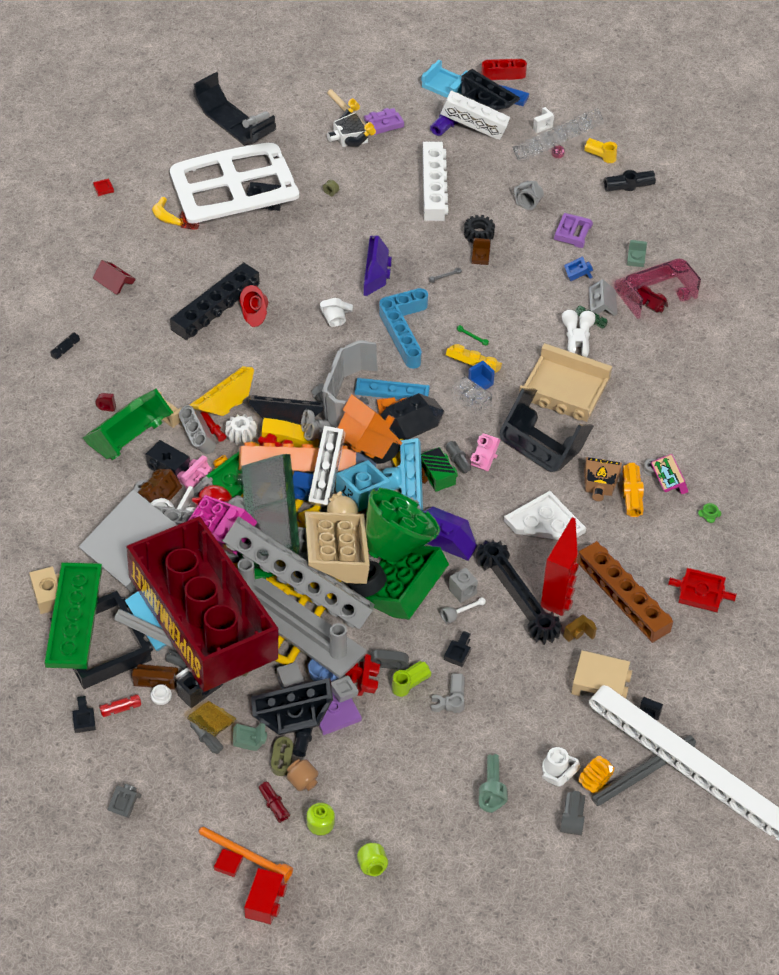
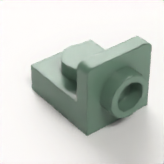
M630 240L627 259L628 266L644 267L647 248L646 241Z

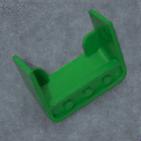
M157 388L131 401L86 434L83 439L87 445L105 459L111 458V460H114L121 455L120 450L122 447L150 427L155 429L163 423L161 420L172 415L173 411Z

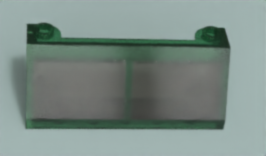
M281 454L243 465L241 474H237V485H240L241 489H243L244 509L257 521L255 527L296 554H299L300 543L291 455ZM247 538V545H250L251 541ZM259 549L261 555H269L267 550ZM277 560V561H276V564H277L278 566H280V567H285V566H286V564H285L284 561H282V560ZM254 562V569H261L260 565Z

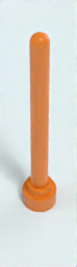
M206 827L199 829V834L232 852L243 855L244 858L269 871L284 874V884L287 883L293 873V867L285 863L277 865Z

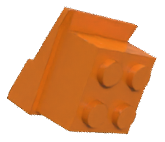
M351 394L343 408L345 413L338 426L339 429H343L346 433L344 443L351 445L350 448L358 453L364 451V454L371 458L376 456L383 459L393 442L400 446L402 445L399 438L389 429L395 418L388 415L386 420H384L376 411Z

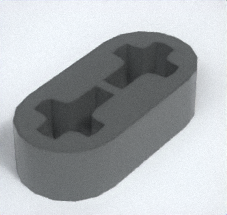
M373 650L370 654L371 661L380 664V668L406 670L408 668L409 656L404 652Z

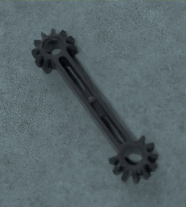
M494 539L491 542L485 540L483 544H479L476 552L479 566H483L484 571L488 568L493 570L529 620L527 630L530 638H535L536 643L543 640L544 645L547 640L553 643L555 638H559L560 631L562 630L559 616H554L553 611L549 614L544 611L508 561L510 553L507 545H502L501 541L495 542Z

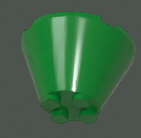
M379 488L378 491L373 489L369 494L366 538L369 548L368 553L374 558L380 557L389 564L395 565L400 559L434 540L440 533V527L428 511L425 514L418 508L419 504L399 492Z

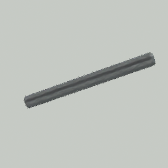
M691 735L683 738L684 741L695 747L696 740ZM657 755L594 793L592 801L597 806L602 805L666 765L667 762Z

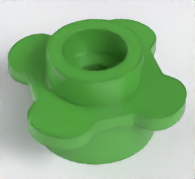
M708 503L704 505L703 510H699L698 515L705 518L708 523H714L715 519L721 516V511L715 504Z

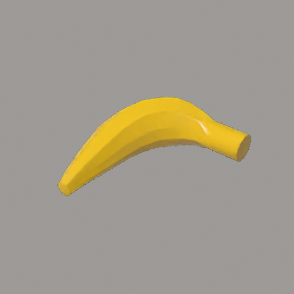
M161 197L158 203L153 206V214L159 220L168 224L187 226L186 222L164 209V205L167 202L165 197Z

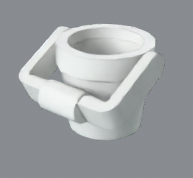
M331 298L320 303L322 314L331 327L343 325L346 321L345 313L353 311L352 304L344 302L339 298Z
M552 748L543 761L542 778L551 784L562 786L581 768L579 760L569 756L563 748Z

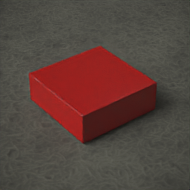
M109 178L93 182L98 196L114 192Z
M222 849L214 865V870L235 877L243 861V855Z

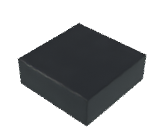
M643 697L640 709L653 719L659 720L663 704Z

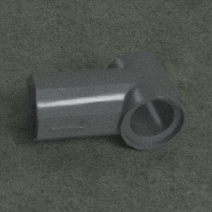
M579 791L567 793L565 812L562 815L560 832L582 836L585 818L583 816L585 795Z

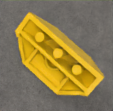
M242 366L235 373L192 402L190 406L197 411L220 416L228 414L231 408L242 404L243 400L249 396L254 374L253 367Z

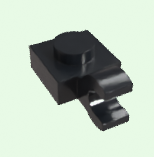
M463 631L458 642L451 641L444 654L445 661L463 667L471 652V647L468 646L471 640L469 639L471 633Z
M86 696L77 697L79 710L72 711L75 733L96 730L94 708H87Z

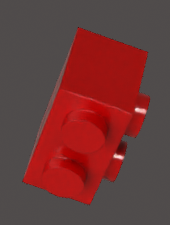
M258 868L244 907L245 918L272 924L273 918L278 917L280 911V904H278L280 897L284 898L287 890V884H284V874Z

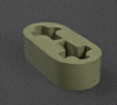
M280 737L274 743L271 770L277 776L287 775V769L292 762L293 742L288 737ZM283 744L287 745V747L285 748V753H281V747ZM280 760H283L284 763L282 769L278 768Z

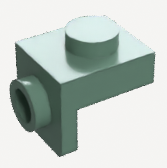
M260 723L257 728L236 724L233 727V746L257 751L267 740L264 723Z

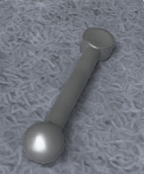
M455 268V271L436 277L431 276L429 281L434 283L438 279L460 274L462 270L461 268Z

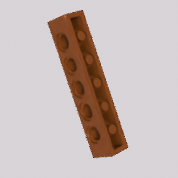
M596 541L578 551L577 563L652 643L671 632L673 625L671 616L661 609L658 602L652 599L642 586H639L633 579V576L621 567L619 561L614 559L604 546H601Z

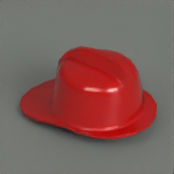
M250 285L245 287L240 295L243 316L251 327H257L266 318L268 298L257 286Z

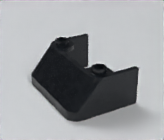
M522 388L500 429V438L503 442L550 472L560 471L581 451L594 426L592 424H579L573 436L566 438L563 445L534 427L538 420V415L529 406L538 390L535 388Z

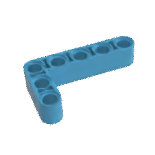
M422 288L387 296L379 302L380 318L405 365L412 369L418 368L421 365L422 351L403 316L423 311L428 307V292Z

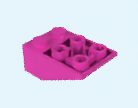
M207 495L203 497L189 518L191 520L200 516L223 550L235 555L239 551L229 549L225 545L226 543L223 542V539L238 516L254 527L257 524V521L245 509ZM242 538V542L244 543L247 538Z

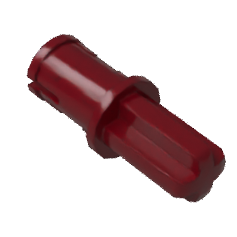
M266 781L261 784L259 790L267 801V808L271 809L279 823L287 820L290 817V813L283 805L282 797L276 795L269 782Z

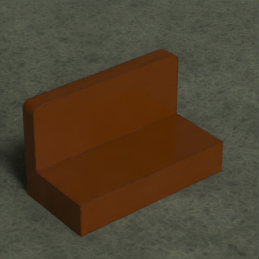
M139 664L137 669H133V685L149 688L165 685L169 689L175 690L177 681L175 676L178 674V668Z

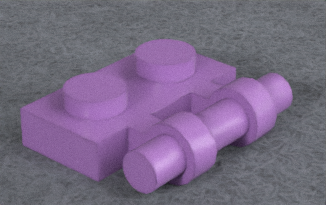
M385 108L380 112L374 111L364 116L365 122H371L376 130L374 135L404 127V121L399 113L395 111V108Z

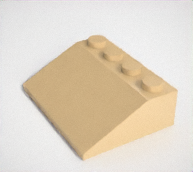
M305 511L308 566L346 583L367 584L370 564L364 514Z

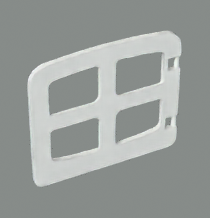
M261 143L220 151L178 162L170 168L173 184L189 223H198L293 201L300 197L299 190L294 183L281 150L274 143ZM267 155L272 164L271 166L250 171L237 172L232 160ZM217 163L220 164L224 174L219 178L189 184L185 173L193 170L194 172L198 168ZM277 175L281 185L280 188L249 197L246 196L242 182ZM227 186L233 196L232 201L197 206L192 194Z

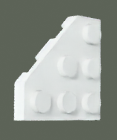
M548 491L504 516V522L515 534L559 540L570 519L576 517L551 491ZM576 518L577 537L586 533V527Z

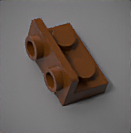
M158 469L152 474L150 480L141 486L137 493L145 497L149 503L159 498H165L170 501L182 488V485L171 469Z

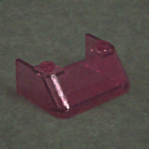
M675 259L619 278L614 283V289L634 316L639 319L643 298L637 292V289L643 285L648 287L677 277L692 297L696 299L698 298L701 278L686 260Z

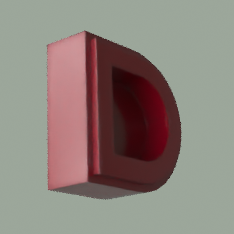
M101 393L98 395L95 401L96 406L102 411L115 412L114 394Z

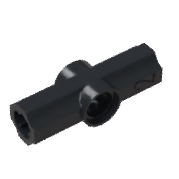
M626 170L623 175L605 177L603 183L606 192L621 189L633 191L636 187L654 185L656 179L653 170L638 173L634 170Z

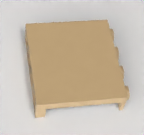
M544 343L541 356L525 385L520 386L519 393L522 388H535L538 391L531 403L537 404L542 408L557 411L559 414L572 416L576 420L587 422L611 377L612 366Z

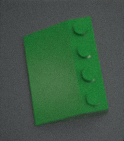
M422 546L397 561L395 565L389 564L386 560L382 559L379 564L386 574V584L376 594L364 598L372 602L375 609L393 618L410 620L449 566L442 549L434 546Z

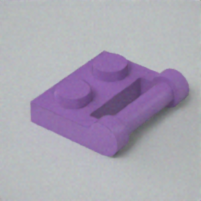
M564 213L556 230L554 240L583 248L588 230L591 229L593 222L587 218ZM578 225L582 226L579 237L574 236Z

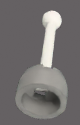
M481 597L478 601L457 610L453 607L443 608L440 610L441 618L446 624L452 623L456 620L458 613L477 605H484L486 600Z

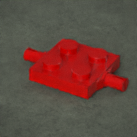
M687 568L682 580L670 577L668 583L670 586L680 588L678 603L717 613L723 599L735 602L737 593L725 591L726 577Z

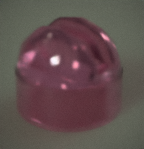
M561 145L554 146L551 153L554 158L564 157V147Z
M687 287L678 288L677 296L679 300L688 301L692 297V294H690L691 290Z

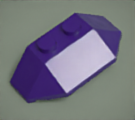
M376 235L369 237L364 278V296H368L386 285V280L390 279L391 269L388 267L392 265V256H389L388 247Z
M434 506L423 510L425 514L428 511L440 527L438 536L427 544L440 547L445 552L469 561L477 548V544L468 520Z

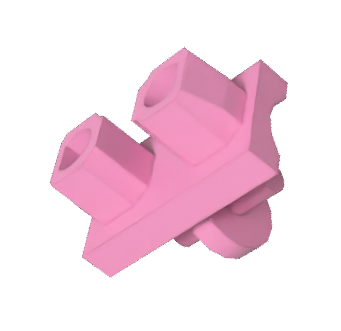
M484 433L479 436L477 441L478 447L470 459L472 461L471 465L489 471L493 459H497L498 455L495 453L501 440Z
M202 455L198 460L193 459L189 463V469L186 472L181 471L177 478L181 484L185 485L186 490L189 486H192L194 489L213 470L207 463V457Z

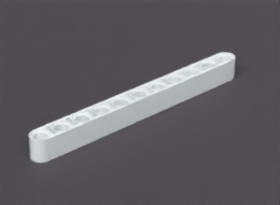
M602 685L589 700L590 706L597 713L770 836L774 835L777 837L776 840L779 841V807L610 687Z

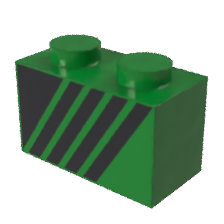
M440 447L421 453V467L424 469L425 476L428 477V481L435 492L456 485L457 470L454 466L452 467L448 455L443 453Z

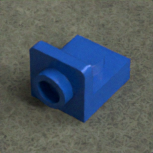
M583 256L564 265L570 281L586 274L589 279L593 278L591 271H593L592 265L589 261L586 262Z

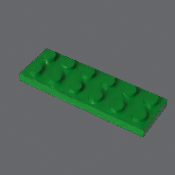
M61 563L45 657V668H88L103 569L102 564Z

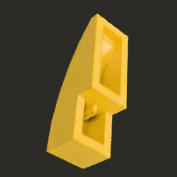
M263 419L262 437H266L270 433L277 437V442L279 443L288 439L293 442L294 447L302 448V444H311L313 448H319L318 439L314 441L305 439V432L302 431L301 425L277 419Z

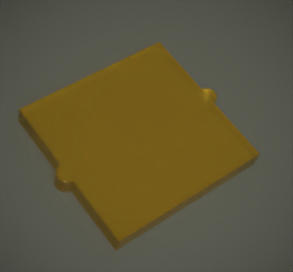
M210 701L203 704L187 717L188 720L199 726L200 729H204L214 737L236 721L235 717Z

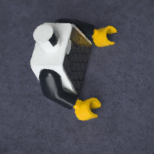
M352 98L348 102L350 108L346 109L343 115L334 121L333 131L327 133L329 142L338 140L342 147H359L361 144L368 143V135L372 136L376 133L371 122L364 126L356 112L352 113L360 109L359 103Z

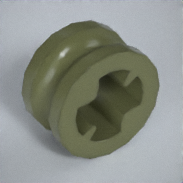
M330 179L323 185V191L332 197L339 192V185Z

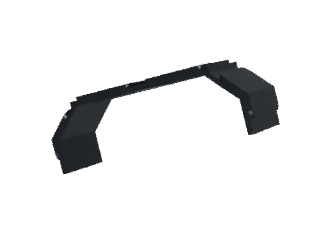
M218 72L194 83L193 94L203 113L244 146L276 130L274 115L254 126L250 125L248 128H245L242 122L250 117L227 100L219 85Z

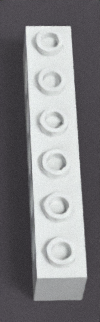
M423 142L424 221H445V215H448V205H445V203H448V193H444L447 192V182H444L447 181V171H444L446 170V160H443L446 159V149H443V142Z

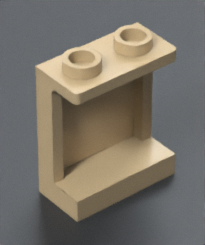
M582 650L571 694L580 696L581 690L596 693L602 685H605L626 699L629 687H625V683H630L632 670H629L630 661Z

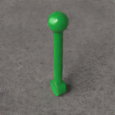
M461 325L457 326L458 332L469 335L484 346L489 344L487 339L479 338L465 330Z

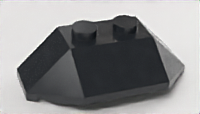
M474 69L461 76L462 96L498 112L511 107L520 100L519 96Z
M418 393L386 407L380 416L384 420H386L388 415L393 416L395 419L389 429L395 432L399 440H408L438 427L444 410L435 399Z
M252 395L249 399V404L262 419H277L301 425L302 415L306 409L312 410L315 417L324 409L323 402L257 395Z
M330 678L251 696L253 717L264 723L278 735L318 727L333 701Z

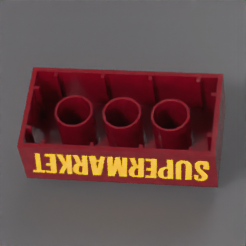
M200 516L126 546L130 580L203 692L278 659L279 628Z

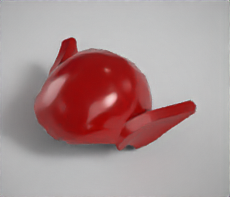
M209 485L200 491L198 498H192V502L198 506L205 495L228 502L232 499V495L222 486Z

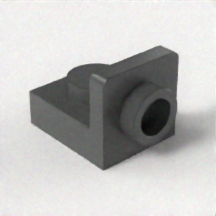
M125 784L124 788L117 785L107 810L129 818L136 799L141 798L142 794L136 792V787Z

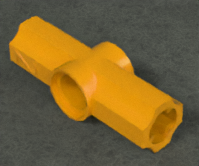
M628 463L623 466L622 492H624L623 498H625L626 515L638 517L643 515L644 485L640 478V467L635 463Z

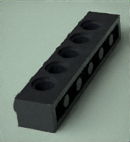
M243 262L171 317V331L185 340H188L191 336L194 337L200 329L207 327L213 319L220 317L226 309L233 307L235 302L240 299L241 292L245 287L250 285L258 287L260 284L259 272Z

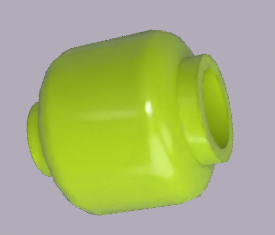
M326 803L313 804L307 811L308 829L315 835L329 834L335 826L333 808Z
M368 843L359 849L357 859L361 871L365 875L379 876L386 870L388 859L382 845Z

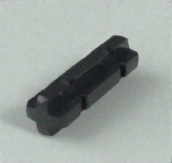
M75 332L70 334L50 351L51 357L56 360L62 356L61 354H65L74 346L73 344L80 341V336Z

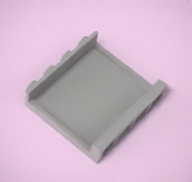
M132 490L83 541L79 548L96 563L102 564V568L124 585L130 593H134L137 589L129 578L126 546L174 527L177 524L135 490Z

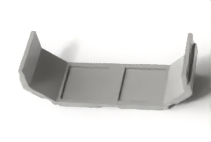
M359 340L337 351L331 367V373L328 374L322 390L324 416L333 427L338 428L345 413L343 408L347 401L336 399L344 377L360 370L378 371L375 342Z

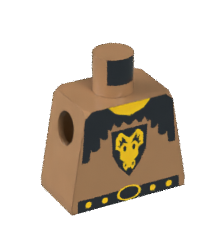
M586 457L584 468L585 492L593 493L592 498L595 501H602L604 495L612 496L620 477L622 463Z

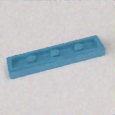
M357 378L355 395L381 398L395 397V399L409 398L418 393L429 396L430 385Z

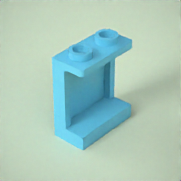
M441 60L432 64L430 69L424 72L421 77L423 88L447 98L450 91L460 95L462 93L461 76L442 68Z

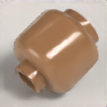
M297 759L287 769V780L298 791L305 789L310 791L318 783L316 781L318 771L306 759Z

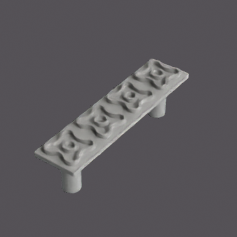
M245 558L238 562V571L279 628V635L339 678L343 677L367 654L366 649L347 637V628L344 624L336 623L331 626L266 579H255L254 562L251 559Z

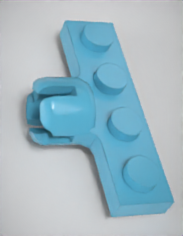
M419 438L401 440L400 465L385 468L382 473L391 481L390 490L401 489L403 495L418 500L420 510L423 511Z

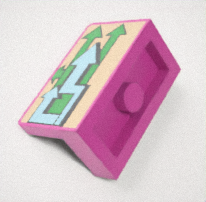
M672 454L651 462L664 492L679 488L681 494L688 493L686 482Z

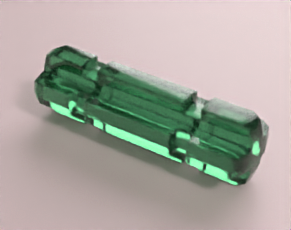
M581 305L575 310L578 316L584 311H591L589 309L586 310ZM594 313V325L597 324L598 327L605 328L608 320L604 317L600 318V315Z

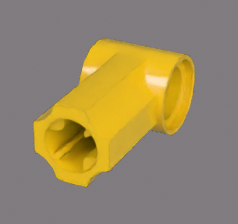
M592 138L587 140L585 145L586 152L602 157V160L606 163H614L617 160L616 143L611 141L603 143Z

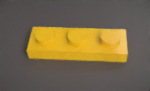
M460 344L447 348L446 356L472 366L484 361L495 373L501 369L502 363L498 362L494 357H485L478 351L464 349L465 347Z

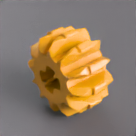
M597 756L584 768L580 774L579 782L586 790L596 793L609 781L613 775L614 767L607 759Z

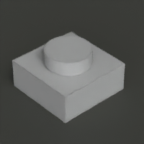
M349 676L331 682L332 692L339 703L358 696L359 690Z

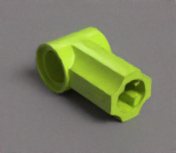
M419 661L406 670L396 671L392 680L393 694L399 697L406 696L410 689L431 677L429 666L425 662Z

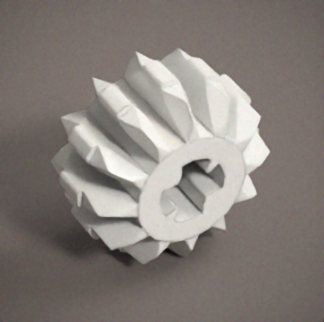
M237 414L235 418L230 417V420L226 422L225 434L230 442L235 441L237 445L240 442L244 444L246 441L252 442V439L256 437L257 425L253 421L252 416L247 417L246 414L239 416Z

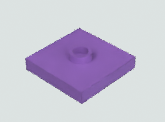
M333 694V701L318 727L321 733L326 735L360 722L362 717L352 698L339 703Z

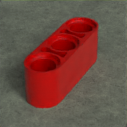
M524 59L484 60L482 62L481 74L490 80L523 79L526 77L527 62Z

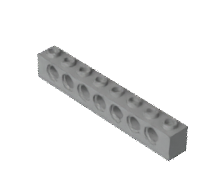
M239 516L223 539V542L226 543L225 545L229 549L239 551L243 554L244 558L251 559L259 564L263 571L273 573L280 582L290 584L297 593L307 595L314 604L324 606L331 615L341 617L352 628L356 627L360 630L373 611L374 604L332 576L308 566L307 560ZM242 538L250 539L251 544H244ZM259 549L267 550L269 555H261ZM282 560L286 566L280 567L276 564V561ZM299 571L303 577L297 578L293 575V572ZM316 582L320 585V588L314 589L310 586V583ZM333 593L337 596V599L331 600L327 597V594ZM350 604L354 607V610L348 611L344 608V605Z

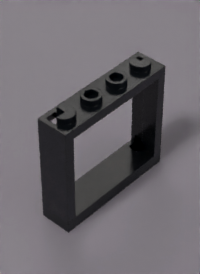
M118 591L98 598L96 614L117 606L118 609L134 615L132 611L129 612L125 597H121ZM129 627L140 649L88 671L86 669H73L82 688L86 689L133 669L139 664L151 661L153 647L150 641H145V634Z

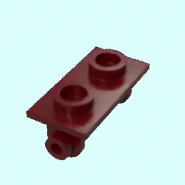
M636 284L637 292L634 291L631 295L634 301L643 306L649 301L647 308L657 313H662L665 309L664 306L668 307L667 298L663 294H656L649 287Z

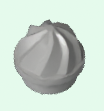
M323 383L312 390L313 398L319 402H323Z

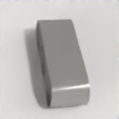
M184 406L179 412V418L191 443L204 454L212 453L216 448V442L203 416L192 406Z

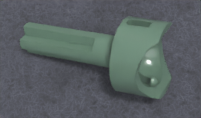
M489 754L487 756V782L479 787L480 808L486 812L493 813L508 801V789L506 785L499 781V755L497 754L493 756Z

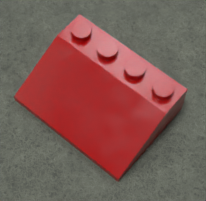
M574 517L570 519L547 558L541 606L560 616H563L566 610L569 611L572 607L573 600L571 598L575 592L573 586L577 579L575 574L579 567V564L576 563L578 551L576 518Z

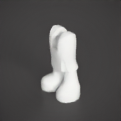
M573 310L564 311L562 313V321L568 330L566 334L568 337L567 349L569 352L575 353L576 347H581L582 356L587 357L589 354V328L595 323V314L592 311L582 312L579 316L580 328H577V312Z

